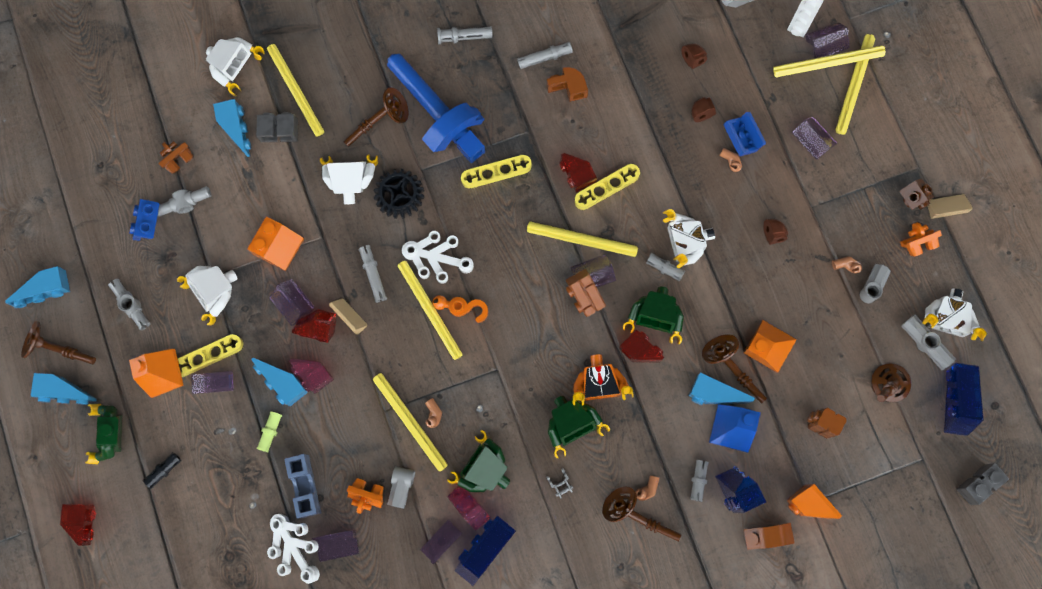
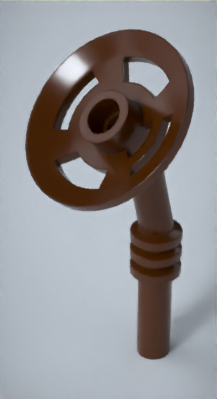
M390 87L384 91V107L368 120L365 119L364 122H361L362 125H358L359 128L343 141L347 147L355 142L363 133L366 134V131L370 130L369 128H373V124L387 114L397 123L407 121L409 116L408 105L403 95L397 89Z
M38 321L34 322L30 328L21 352V357L26 358L35 347H42L60 353L63 357L70 358L71 360L77 359L92 365L96 362L95 357L78 352L73 347H64L43 340L44 338L40 337L41 327Z
M726 334L709 341L702 350L703 359L711 364L724 362L737 377V381H740L741 385L743 384V388H747L761 404L766 401L767 398L752 383L753 380L749 379V376H746V373H743L731 359L739 348L738 339L733 335Z
M889 363L878 367L874 371L871 385L879 402H898L909 394L911 379L903 367ZM889 368L890 371L884 373L882 377H879L880 373L883 370ZM897 370L905 376L906 381H903L901 376L896 373ZM888 374H891V377L885 379ZM878 384H883V391L880 390ZM903 388H906L900 396L895 397V394L901 392Z
M620 487L606 498L602 514L609 522H618L628 516L644 525L647 530L650 528L651 532L654 530V533L658 532L679 542L682 534L660 525L661 522L656 523V520L652 521V518L648 519L633 511L637 502V494L631 487ZM622 494H631L630 497L626 495L621 496ZM616 500L613 510L609 511L612 502Z

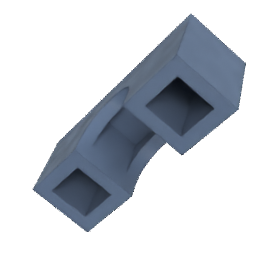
M301 454L284 459L288 479H291L294 486L295 498H293L296 518L321 514L309 455Z

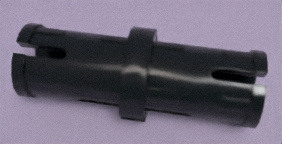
M172 452L161 464H157L155 469L142 481L148 488L152 489L160 480L167 477L169 472L182 460L177 454Z

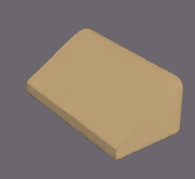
M965 194L929 200L931 204L928 205L931 219L968 213L973 209Z
M339 299L329 304L355 334H359L367 327V323L344 299Z

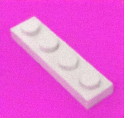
M802 0L787 30L795 36L804 38L824 0Z

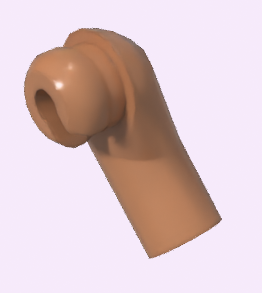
M723 148L720 156L728 160L729 167L733 172L740 171L742 163L739 155Z
M844 257L832 261L834 270L844 267L855 274L860 273L862 270L861 264L852 257Z
M432 398L425 403L430 410L429 417L426 420V425L429 428L437 427L442 417V411Z
M650 476L648 485L636 490L637 499L645 501L654 497L659 478Z

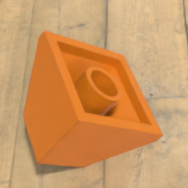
M762 320L743 353L778 373L797 339Z
M175 349L143 354L129 360L133 379L151 398L184 386Z
M815 484L803 485L787 499L790 504L788 507L795 515L827 519H840L842 517Z

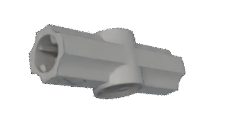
M913 315L901 325L916 342L917 348L925 352L941 370H944L956 360L941 343L939 335L931 332L916 315ZM926 338L931 341V347L926 344Z

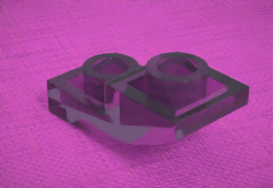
M232 371L191 375L192 394L234 390Z

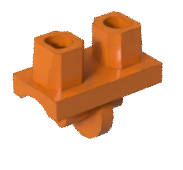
M917 222L912 225V230L908 232L910 238L900 241L902 247L907 248L910 256L915 257L923 253L920 244L925 243L927 250L940 247L938 237L942 236L941 231L928 230L927 225L922 226Z
M356 478L352 486H348V498L353 499L351 505L357 506V513L361 514L364 509L370 511L372 506L382 507L383 486L374 484L371 492L364 490L367 485L366 481Z

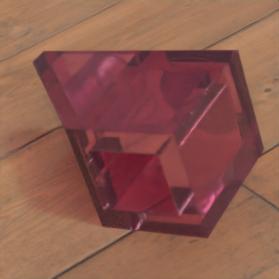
M300 359L289 360L292 365L290 367L291 371L296 377L300 376L303 382L301 384L307 392L311 391L316 394L334 380L320 362Z
M458 486L447 496L461 516L475 531L491 518L469 491Z

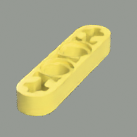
M519 155L468 169L461 175L462 184L466 188H474L528 173L532 167L531 159L526 155ZM520 161H524L525 163H527L526 168H523L520 165ZM514 162H515V166H516V171H514L513 164H512V163H514ZM503 165H508L511 170L509 173L504 174L500 171V168ZM485 170H491L493 175L491 178L486 179L482 176V173ZM478 172H479V177H480V179H481L480 181H478V177H477V174H476V173H478ZM468 175L473 178L471 183L466 180Z
M634 164L626 165L580 191L575 196V206L580 210L588 209L636 182L640 175L639 167ZM628 170L631 172L635 171L634 177L629 175L625 178L626 182H624L623 177L628 174ZM617 178L621 184L613 187L610 184V180ZM601 187L605 193L602 196H597L594 193V189ZM588 192L591 193L592 198H588L586 200V204H584L583 202L579 203L580 197L585 199L589 197Z
M231 334L178 358L179 364L183 366L190 364L192 367L191 369L189 366L183 367L181 376L185 377L239 352L243 348V340L237 335ZM232 339L235 340V341H238V342L235 344V346H236L235 348L232 347V346H229V347H226V350H225L224 346L222 345L223 343H224L225 346H228V345L232 344V341H231ZM214 347H219L221 350L217 357L211 355V350ZM196 355L203 357L200 365H195L193 362Z

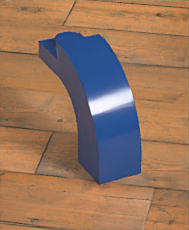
M463 103L441 116L426 132L422 140L433 152L446 149L459 132L467 127L480 125L485 119L477 108Z

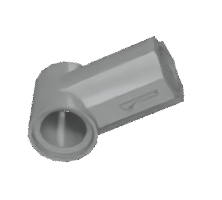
M879 264L873 266L865 286L859 294L860 299L864 303H873L881 297L883 287L891 272L888 267ZM868 289L874 292V296L868 293Z
M395 466L387 505L405 508L409 488L412 487L415 470Z

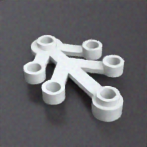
M431 231L427 238L418 243L409 241L402 247L403 256L408 260H413L422 279H427L430 276V271L423 265L420 257L428 259L436 273L437 281L441 284L448 281V275L442 270L438 262L457 266L463 273H470L474 268L473 261L469 257L458 259L441 254L450 248L458 246V238L453 235L449 236L446 242L430 251L423 250V248L431 243H438L440 241V234L437 231ZM436 234L438 235V238L436 240H432V235ZM455 239L456 243L452 245L449 241ZM410 247L415 249L413 253L408 252ZM463 262H469V266L463 267ZM422 270H427L425 276L421 275ZM440 275L446 276L444 280H439Z
M275 514L270 520V527L274 535L272 547L268 549L267 554L271 559L281 556L280 544L282 537L285 543L282 564L277 567L278 574L280 576L290 574L292 554L302 571V581L308 584L317 581L320 575L318 568L308 566L299 548L305 549L309 554L314 553L318 550V543L315 540L307 541L294 538L289 533V531H294L297 536L306 535L308 533V526L305 523L289 522L287 516Z

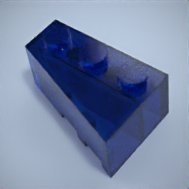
M955 363L946 372L947 390L944 433L968 436L984 421L979 366Z
M734 467L715 477L726 498L724 503L729 511L732 510L733 513H745L766 503V500L757 482L749 476L744 478L745 473L743 471L739 472L738 467Z
M496 516L494 520L490 518L483 527L485 529L484 533L481 536L477 534L470 543L473 545L469 551L465 549L458 558L460 563L455 572L472 586L475 585L516 532L499 516Z

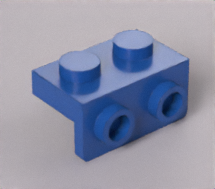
M746 112L742 117L728 120L723 124L739 157L755 153L766 144L751 112Z
M140 199L139 205L134 206L133 216H136V222L131 223L129 233L133 234L132 240L140 241L141 238H154L160 205L158 202Z

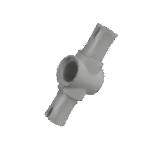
M206 186L193 192L184 189L174 192L169 201L159 205L158 216L161 217L173 211L179 214L192 211L197 202L212 197L210 189Z
M119 279L113 280L114 284L110 282L108 286L117 297L118 308L134 320L139 330L146 329L145 325L149 327L151 323L142 313L141 302L124 288ZM132 301L131 307L127 308L128 302Z

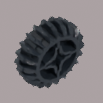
M394 169L391 175L387 171V177L380 176L382 182H376L378 187L374 189L376 194L374 200L377 201L376 206L381 207L380 211L382 213L386 212L388 217L393 214L394 219H397L399 214L402 219L405 218V213L412 216L411 210L417 212L416 205L422 206L420 200L424 199V195L421 194L424 192V188L420 187L422 185L421 180H417V175L411 176V171H407L405 174L404 169H401L399 173ZM407 184L414 188L413 196L406 192ZM386 191L391 195L390 204L384 198ZM402 202H406V203H407V204H405V205H403V206H399V204L402 203Z

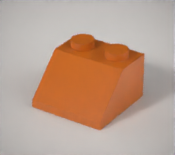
M266 216L247 249L253 255L286 271L304 238Z

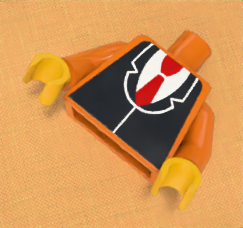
M601 354L590 356L591 367H585L584 371L578 374L574 383L572 404L575 405V401L580 400L582 405H584V401L620 397L621 394L622 399L626 400V394H631L632 398L634 397L633 389L628 385L626 378L617 368H613L612 364L603 365Z

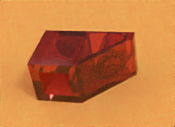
M566 153L561 154L560 168L562 172L566 171L568 185L570 188H574L576 193L597 182V177L590 162Z
M318 309L299 319L293 327L292 333L329 343L335 333L337 314Z
M636 330L619 347L632 362L660 363L664 359L663 351L657 345L653 346L649 342V337L642 331Z
M62 504L60 525L78 546L91 545L94 531L92 523L96 515L94 505Z

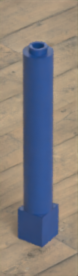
M392 54L388 58L387 67L435 121L450 110L401 54ZM467 128L459 132L452 139L471 164L485 153V146Z

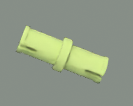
M270 411L265 428L261 430L263 433L256 449L269 452L273 438L278 433L276 430L282 417L281 414Z

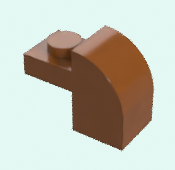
M565 67L562 70L561 76L553 75L547 79L548 93L566 89L570 102L587 98L588 96L585 78L581 72L574 68Z
M791 523L744 529L747 550L780 547L795 543Z

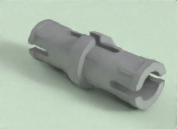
M651 253L646 264L661 271V274L664 275L665 273L679 282L685 273V270L677 268L671 264V261H666L654 253Z
M696 460L694 477L691 479L693 485L690 500L703 502L704 486L707 484L706 474L709 464L707 461Z

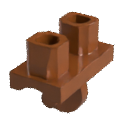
M174 141L169 145L163 142L162 145L165 149L160 154L163 157L168 153L170 154L158 164L174 174L180 169L174 160L180 156L188 163L194 156L189 150L190 147L185 142L174 151L172 149L177 146Z

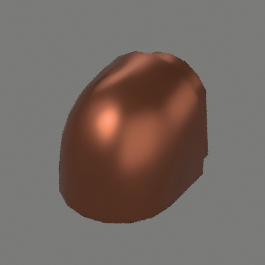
M688 44L682 47V56L692 69L706 62L707 53L701 46Z
M703 97L694 103L691 113L695 122H702L716 115V110L710 97L706 99Z
M766 219L764 221V233L769 245L787 240L788 230L781 221L776 219Z

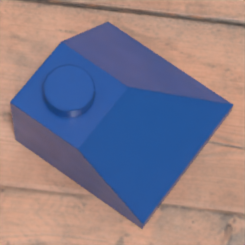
M718 404L709 443L748 453L757 431L761 412Z

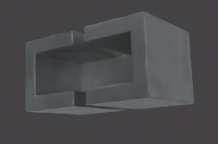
M283 112L277 114V116H274L273 113L257 115L256 136L260 142H278V137H280L281 142H297L298 120L290 112Z
M996 463L985 464L972 475L974 478L967 479L956 490L970 505H980L993 494L992 491L999 489L1009 478Z

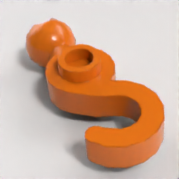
M438 295L432 301L435 309L442 310L448 308L450 313L456 317L464 316L474 307H481L482 314L475 319L477 323L483 322L488 316V307L481 300L475 299L467 304L466 300L461 297H455L451 301H447L444 296Z

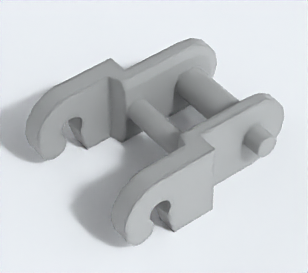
M563 468L561 471L565 476L564 481L553 485L549 476L546 477L551 488L555 487L557 491L555 495L559 496L560 499L562 494L568 491L573 492V486H569L567 482L569 478ZM566 483L567 487L559 491L557 487Z

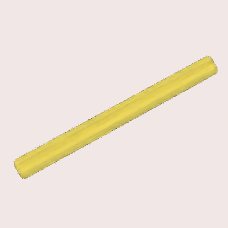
M865 35L861 49L873 47L875 42L874 35ZM869 59L856 62L835 129L837 134L845 135Z
M271 44L267 47V50L312 131L317 137L323 135L324 130L277 46Z
M881 45L779 65L773 68V73L775 77L883 57L885 56V47Z
M529 222L527 226V232L632 257H636L638 247L635 245L544 224Z
M407 261L400 262L398 268L454 360L459 359L462 356V352L433 307Z
M382 373L376 375L373 378L374 383L439 472L444 470L448 466L445 459Z

